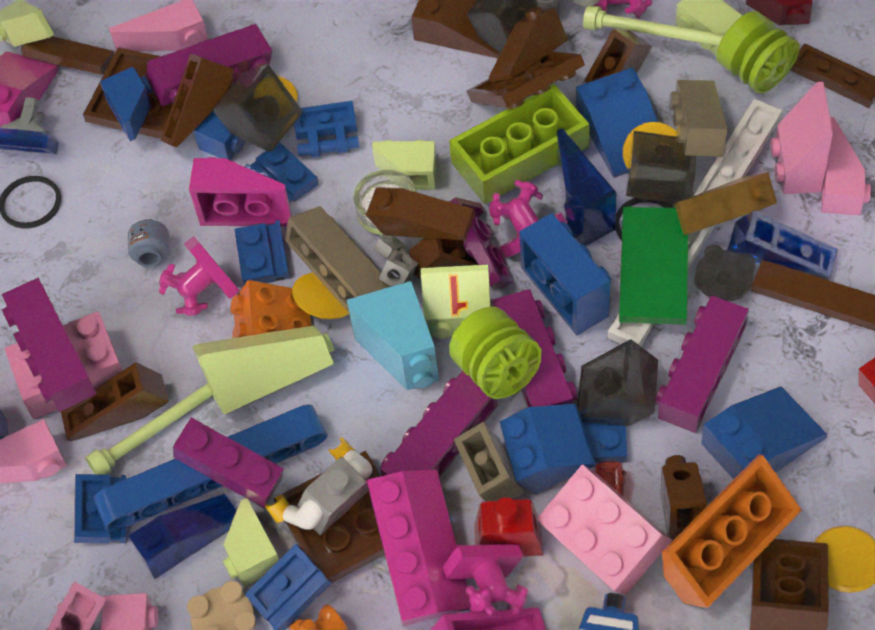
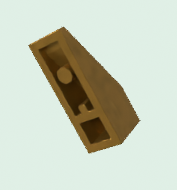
M769 172L736 179L674 204L683 235L759 211L776 204L777 200Z

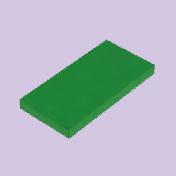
M623 206L619 322L686 325L688 234L683 235L676 208Z

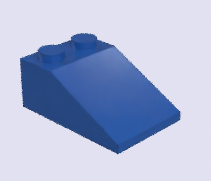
M632 67L576 87V109L589 123V135L612 177L628 173L629 170L623 160V146L627 136L634 128L641 124L658 122L646 89Z
M780 386L733 404L704 423L701 444L734 480L758 455H763L774 472H778L827 437V433Z

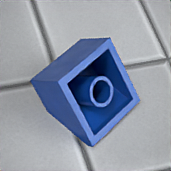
M575 404L528 407L499 421L516 482L534 494H538L571 478L581 465L589 469L596 466L578 406Z

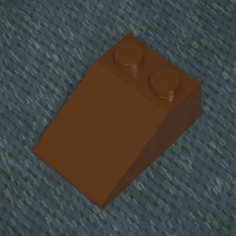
M418 0L411 16L414 40L498 59L508 34L493 25V22L495 20L502 21L504 18H507L511 21L508 25L511 28L516 11L497 0Z
M774 539L753 561L749 630H827L829 617L828 543Z

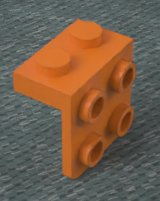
M248 280L240 292L232 298L230 311L231 314H234L235 322L232 338L311 326L310 314L296 304L292 295V288Z

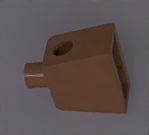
M681 455L668 457L665 460V465L661 467L662 507L667 536L672 541L707 507L698 464L686 462L685 457ZM680 508H689L685 513H680L679 511Z

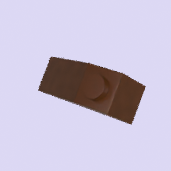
M542 6L531 8L525 12L526 17L515 23L489 75L491 82L514 78L568 41L555 7L542 9Z
M190 54L160 141L177 148L225 98L226 92L231 89L233 84L232 75L234 69Z
M376 187L365 215L383 235L466 240L476 211L473 208L404 188Z
M135 362L94 389L96 395L62 410L61 416L66 438L69 441L84 438L143 419L169 402L162 374Z

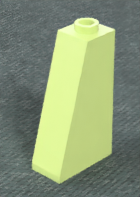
M315 326L199 343L192 346L214 399L224 415L334 364L330 355L334 351L333 344L327 333L321 334Z

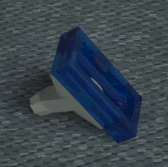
M25 98L21 117L1 126V150L57 154L58 142L50 135L49 131L41 126L45 116L44 112H37L38 99Z

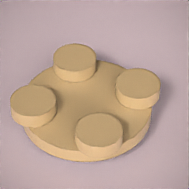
M228 581L222 587L214 588L202 596L192 597L187 603V610L191 616L193 630H254L256 627L253 606L244 595L241 585L236 581Z

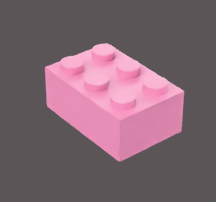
M99 311L63 325L94 389L123 371ZM17 343L5 347L4 349L22 400L32 419L34 420L57 411L53 400L46 403L38 387V384L43 382L41 375L34 377L25 360L31 356L29 351L25 350L22 352Z
M581 465L536 519L611 589L624 595L631 590L672 541L670 537L595 471L584 465Z

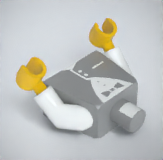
M344 437L339 438L341 443L337 448L333 450L331 448L328 449V452L336 459V462L306 488L297 507L289 505L282 494L275 497L276 503L272 505L267 504L265 507L276 523L285 520L303 529L313 528L321 536L369 491L366 479L372 473L371 464L357 453Z

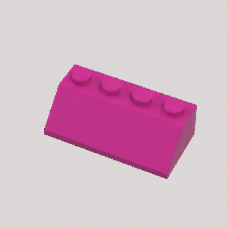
M437 470L401 471L367 480L402 626L442 617L443 614H454L469 610L471 604L469 602L470 596L466 592V580L447 579L442 568L457 545Z

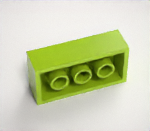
M555 84L550 85L551 88L542 94L532 95L524 99L525 102L521 106L514 109H506L449 140L451 164L484 205L493 200L494 193H499V196L516 188L517 186L514 185L516 180L522 182L529 181L589 147V123Z

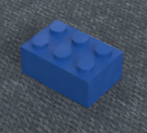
M551 213L519 231L521 269L576 336L609 317L611 278L604 267H598L595 264L588 248L584 244L579 245L573 238L571 229L564 221L560 222Z

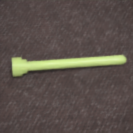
M587 6L583 17V28L597 31L598 28L603 29L606 26L719 46L724 34L608 15L606 11L597 6Z
M208 383L110 449L106 450L104 448L101 451L96 449L87 455L85 460L93 473L108 475L112 472L111 468L116 465V460L212 397L213 394Z

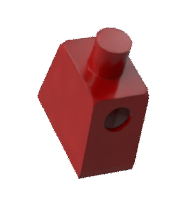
M504 497L498 501H484L480 503L474 523L475 545H519L523 557L543 556L541 524L536 520L539 515L532 500H513Z

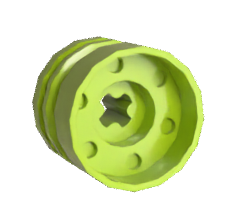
M753 10L737 19L727 30L718 46L716 59L731 74L738 75L741 81L749 85L750 89L755 93L762 94L774 88L788 74L797 59L800 45L795 38L788 36L783 29H776L774 22L762 13Z
M496 306L484 307L465 318L453 333L449 344L450 356L455 364L466 375L471 377L473 382L480 387L486 396L494 399L507 398L518 393L531 381L541 363L542 350L538 343L532 337H529L525 330L519 328L518 324L504 310Z

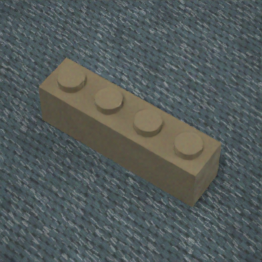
M321 206L289 217L285 241L348 312L347 299L392 287L379 280L381 272L374 266L372 260L364 255L355 245L353 239L345 234L337 225L335 219L329 216Z

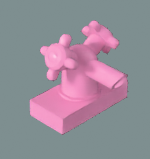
M74 581L63 601L58 604V610L46 630H90L106 599Z

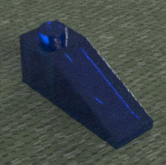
M752 211L735 221L727 249L758 264H761L763 259L827 280L832 276L838 253L837 248L756 211Z
M224 493L158 516L128 535L136 553L152 577L156 579L227 533L237 510Z

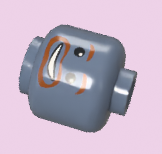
M144 219L133 224L128 230V255L130 258L144 267H153L164 261L169 255V231L166 226L152 219Z

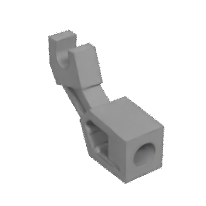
M382 235L374 247L376 252L387 259L379 280L390 286L409 282L418 265V262L406 253L405 245L393 236Z

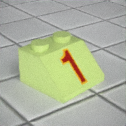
M488 265L421 268L423 312L431 337L445 339L453 336L460 323L470 314L484 307H491Z

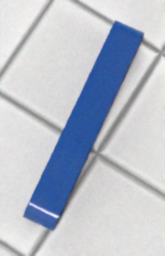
M307 404L230 435L228 438L277 464L320 445L327 439L328 434L313 405ZM173 459L100 490L94 495L93 501L105 529L113 532L197 498L223 485L181 461Z

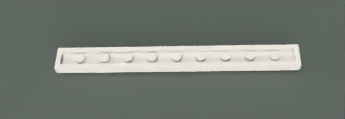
M754 99L725 144L723 157L716 158L693 196L745 177L779 123L783 110ZM715 225L688 234V269ZM618 314L608 330V339L638 352L654 324L620 323Z

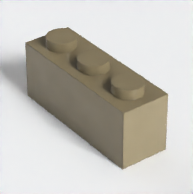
M677 80L676 91H671L669 107L670 110H674L673 125L678 126L677 142L682 143L685 156L723 157L727 126L715 82L706 80Z

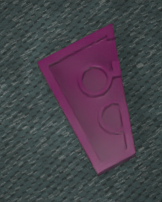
M458 197L450 200L449 202L473 208L476 211L467 239L463 242L467 253L472 258H475L478 265H488L489 286L504 289L513 283L501 251L490 242L491 236L494 235L492 228L488 223L485 224L480 217L485 212L482 204Z

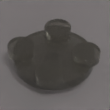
M709 245L704 250V257L697 264L694 285L709 298L712 295L726 301L741 299L752 286L756 260L750 254H739L734 251L723 250L718 245Z

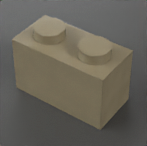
M484 422L454 439L478 495L485 501H498L504 497L515 499L525 493L522 485L516 482L511 462L499 437Z

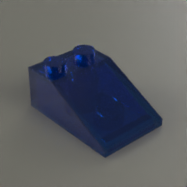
M564 129L557 130V171L564 218L571 229L573 238H576L580 244L587 246L615 230L617 192Z

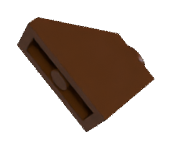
M613 28L584 82L589 83L632 67L638 73L652 45L631 31Z
M423 238L409 250L410 257L418 262L414 276L420 279L421 268L478 265V263L465 250L464 240Z

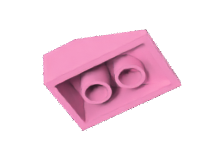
M823 82L815 83L778 124L776 138H771L772 157H777L778 163H775L774 168L776 182H781L783 195L822 191L833 136Z

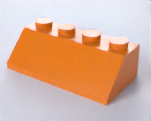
M758 455L662 551L664 577L684 604L708 608L802 511L763 455Z

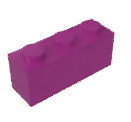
M192 417L173 445V458L244 498H248V500L264 509L283 477L284 469Z

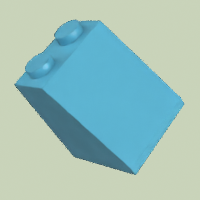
M411 281L347 299L355 340L406 390L425 388L433 382L439 381L435 346Z

